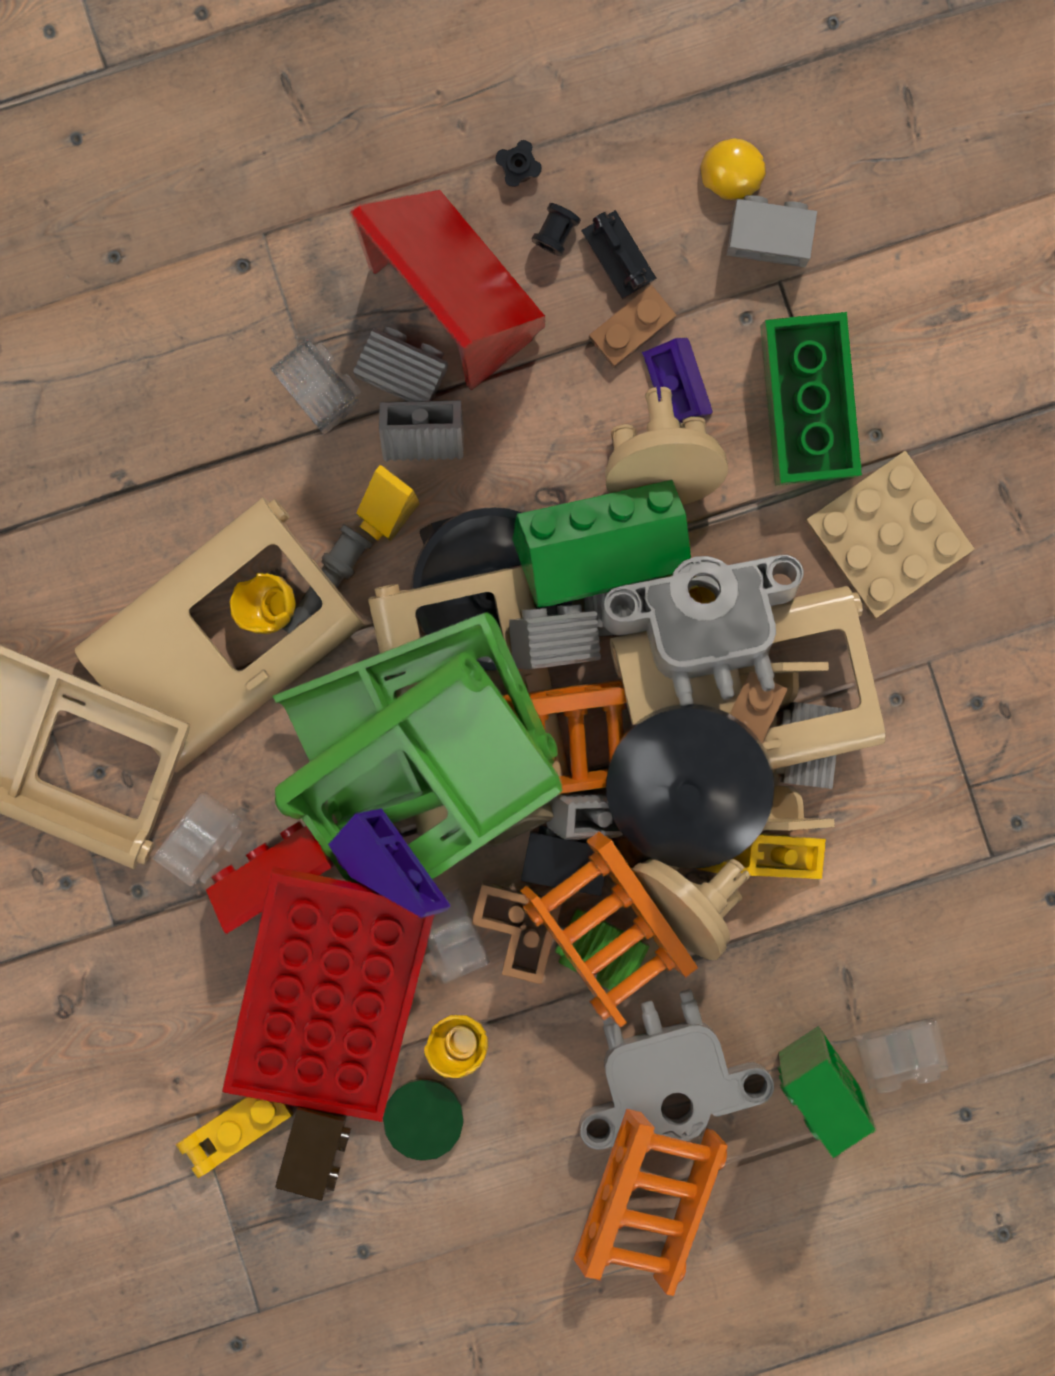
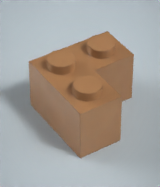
M483 881L472 925L511 934L502 968V975L542 984L553 937L543 923L537 927L523 909V906L528 901L520 890ZM561 904L550 912L556 923Z

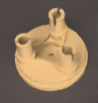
M655 387L648 390L645 394L650 422L647 424L646 433L637 435L636 428L628 424L616 426L611 430L614 451L608 460L605 470L606 487L609 493L673 480L682 505H686L706 497L720 487L728 474L727 457L719 443L712 436L706 434V423L703 418L689 417L679 424V421L674 417L671 390L667 387H660L662 398H660L659 402L657 388Z
M652 858L644 863L636 864L631 870L683 946L705 959L717 960L726 951V944L730 940V933L723 918L742 900V896L737 889L750 878L747 870L743 873L740 872L745 867L735 859H730L709 883L703 882L701 885L688 881L678 873L677 870L680 867L666 865Z

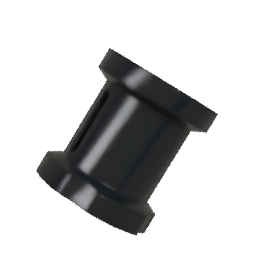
M549 203L547 207L549 213L539 233H534L531 241L554 255L562 256L565 251L563 246L573 226H578L581 219L565 207Z

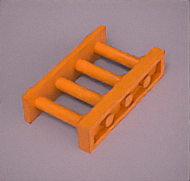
M622 680L528 692L544 729L545 720L549 719V714L563 712V716L568 718L572 774L559 776L562 784L560 794L606 787L608 769L588 772L584 715L588 714V708L602 707V710L606 711L610 763L619 741L624 736L622 710L626 709L627 701ZM502 695L518 717L509 695Z
M598 832L586 841L594 852L589 856L590 862L541 899L527 886L520 890V892L528 901L523 906V909L537 927L542 923L595 996L589 1001L594 1010L603 1021L610 1017L621 1028L627 1022L616 1006L665 969L670 971L675 968L686 978L698 969V966L614 843L601 832ZM600 874L603 877L609 874L616 884L611 888L613 893L562 931L550 912ZM622 906L625 909L631 906L638 916L633 920L634 925L584 962L572 944ZM652 937L659 947L654 951L656 956L606 993L594 975L643 938L649 940Z
M626 1109L573 1260L585 1277L596 1280L601 1279L604 1268L610 1263L654 1273V1279L665 1294L674 1296L678 1283L685 1276L686 1260L717 1174L726 1163L728 1145L713 1129L706 1128L701 1144L655 1134V1127L642 1112ZM654 1150L695 1160L687 1182L640 1171L645 1153ZM636 1188H641L681 1198L674 1219L627 1209L632 1191L636 1190ZM624 1225L668 1235L661 1256L658 1257L613 1247L618 1229H621Z

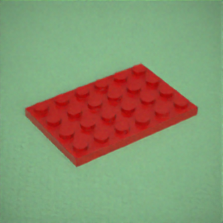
M272 866L222 1092L382 1122L434 915L421 918L363 884Z

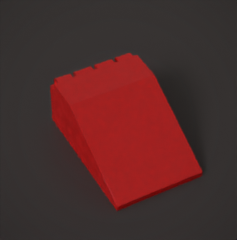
M440 189L361 204L350 211L370 270L376 274L387 264L392 263L458 343L465 382L470 390L476 388L533 341V337L545 328V315Z

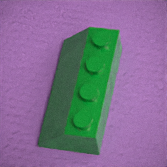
M673 480L519 513L516 517L512 538L537 609L607 593L621 586L671 577L684 561L691 559L686 512Z

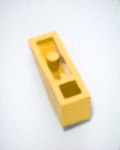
M379 465L356 512L363 520L359 527L377 541L382 536L391 541L420 504L414 490L383 466Z
M760 833L746 850L732 859H735L745 867L740 871L741 873L747 870L750 876L822 879L826 839ZM728 861L710 867L695 869L718 873Z

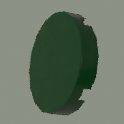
M421 1078L409 1080L399 1086L387 1101L383 1116L385 1135L393 1148L407 1158L419 1161L437 1159L449 1152L460 1138L464 1123L462 1104L455 1092L441 1081Z

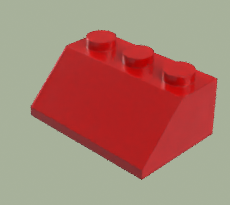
M301 821L296 822L279 833L283 841L272 848H269L265 842L246 854L245 856L249 862L239 869L235 870L233 865L230 864L211 876L215 884L207 888L206 892L225 934H228L262 912L272 866L314 875H321L335 866L324 853L321 845L308 827H304Z

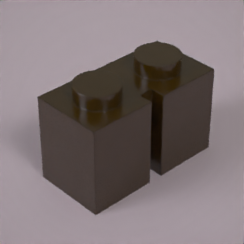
M304 1107L297 1108L275 1188L319 1201L323 1200L326 1190H335L341 1168L334 1166L337 1150L345 1152L352 1129L345 1127L347 1115Z

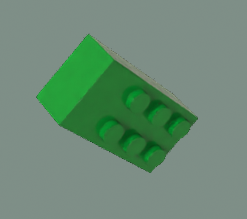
M847 312L765 320L761 324L760 330L775 486L851 479L861 476L862 470Z
M819 1026L779 1052L780 1066L777 1069L780 1072L778 1077L782 1082L780 1087L793 1106L796 1105L805 1117L803 1120L811 1134L817 1141L820 1140L833 1159L876 1131L865 1092Z

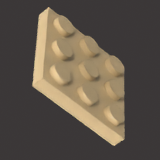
M906 450L805 520L851 588L859 594L861 602L873 619L879 617L975 550Z

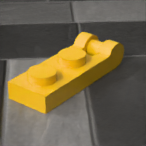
M245 1097L181 1139L175 1145L182 1155L187 1154L194 1165L191 1169L198 1179L290 1118L293 1112L287 1104ZM207 1138L210 1139L216 1148V1151L208 1156L199 1144Z

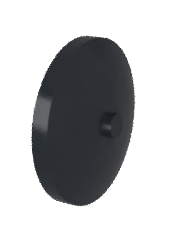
M497 507L479 508L461 513L443 523L428 538L417 557L412 574L411 589L520 566L521 562L512 538L517 514L521 512ZM483 592L424 605L416 610V618L426 636L483 613L490 614L500 628L495 598L491 592ZM573 600L542 608H547V615L557 614V606L571 605ZM485 656L476 659L483 670H497L494 661L490 657Z
M698 704L673 705L643 717L619 741L607 773V799L617 827L637 850L666 865L680 868H704L721 864L736 857L757 839L765 827L771 812L774 796V775L764 746L754 732L742 721L725 711L710 706Z

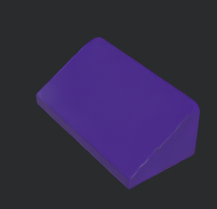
M675 338L642 352L653 387L657 388L658 401L660 402V398H662L660 387H667L671 390L674 417L679 421V424L689 417H704L713 413L688 338Z

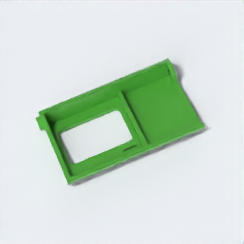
M488 613L475 616L273 695L275 702L280 703L285 708L309 761H311L396 700V691L398 689L424 680L461 652L468 653L475 659L487 656L494 661L521 723L552 766L554 764V757L557 756L556 743L553 737L546 733L495 619ZM398 750L328 799V802L325 804V810L331 818L332 814L335 816L338 822L336 826L341 830L356 813L382 808L390 821L396 823L441 807L443 804L405 751Z
M461 652L278 784L275 788V804L283 815L303 820L345 881L362 884L351 878L347 871L340 866L337 857L328 846L340 830L325 810V802L396 751H405L448 812L446 819L408 844L427 873L434 879L559 795L562 791V784L552 765L481 665L470 654Z

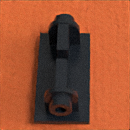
M616 210L608 215L606 212L597 215L592 219L593 224L581 230L622 299L657 279Z

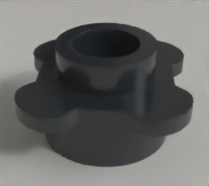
M520 140L516 147L509 150L501 149L496 154V163L502 166L505 174V183L510 187H517L520 183L526 182L531 177L537 178L541 174L542 165L540 162L535 161L532 154L533 146L527 140ZM517 160L522 161L521 167L515 166Z

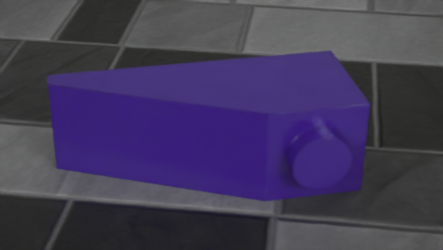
M382 808L356 813L328 844L337 857L340 866L347 871L351 878L422 918L445 912L451 907Z

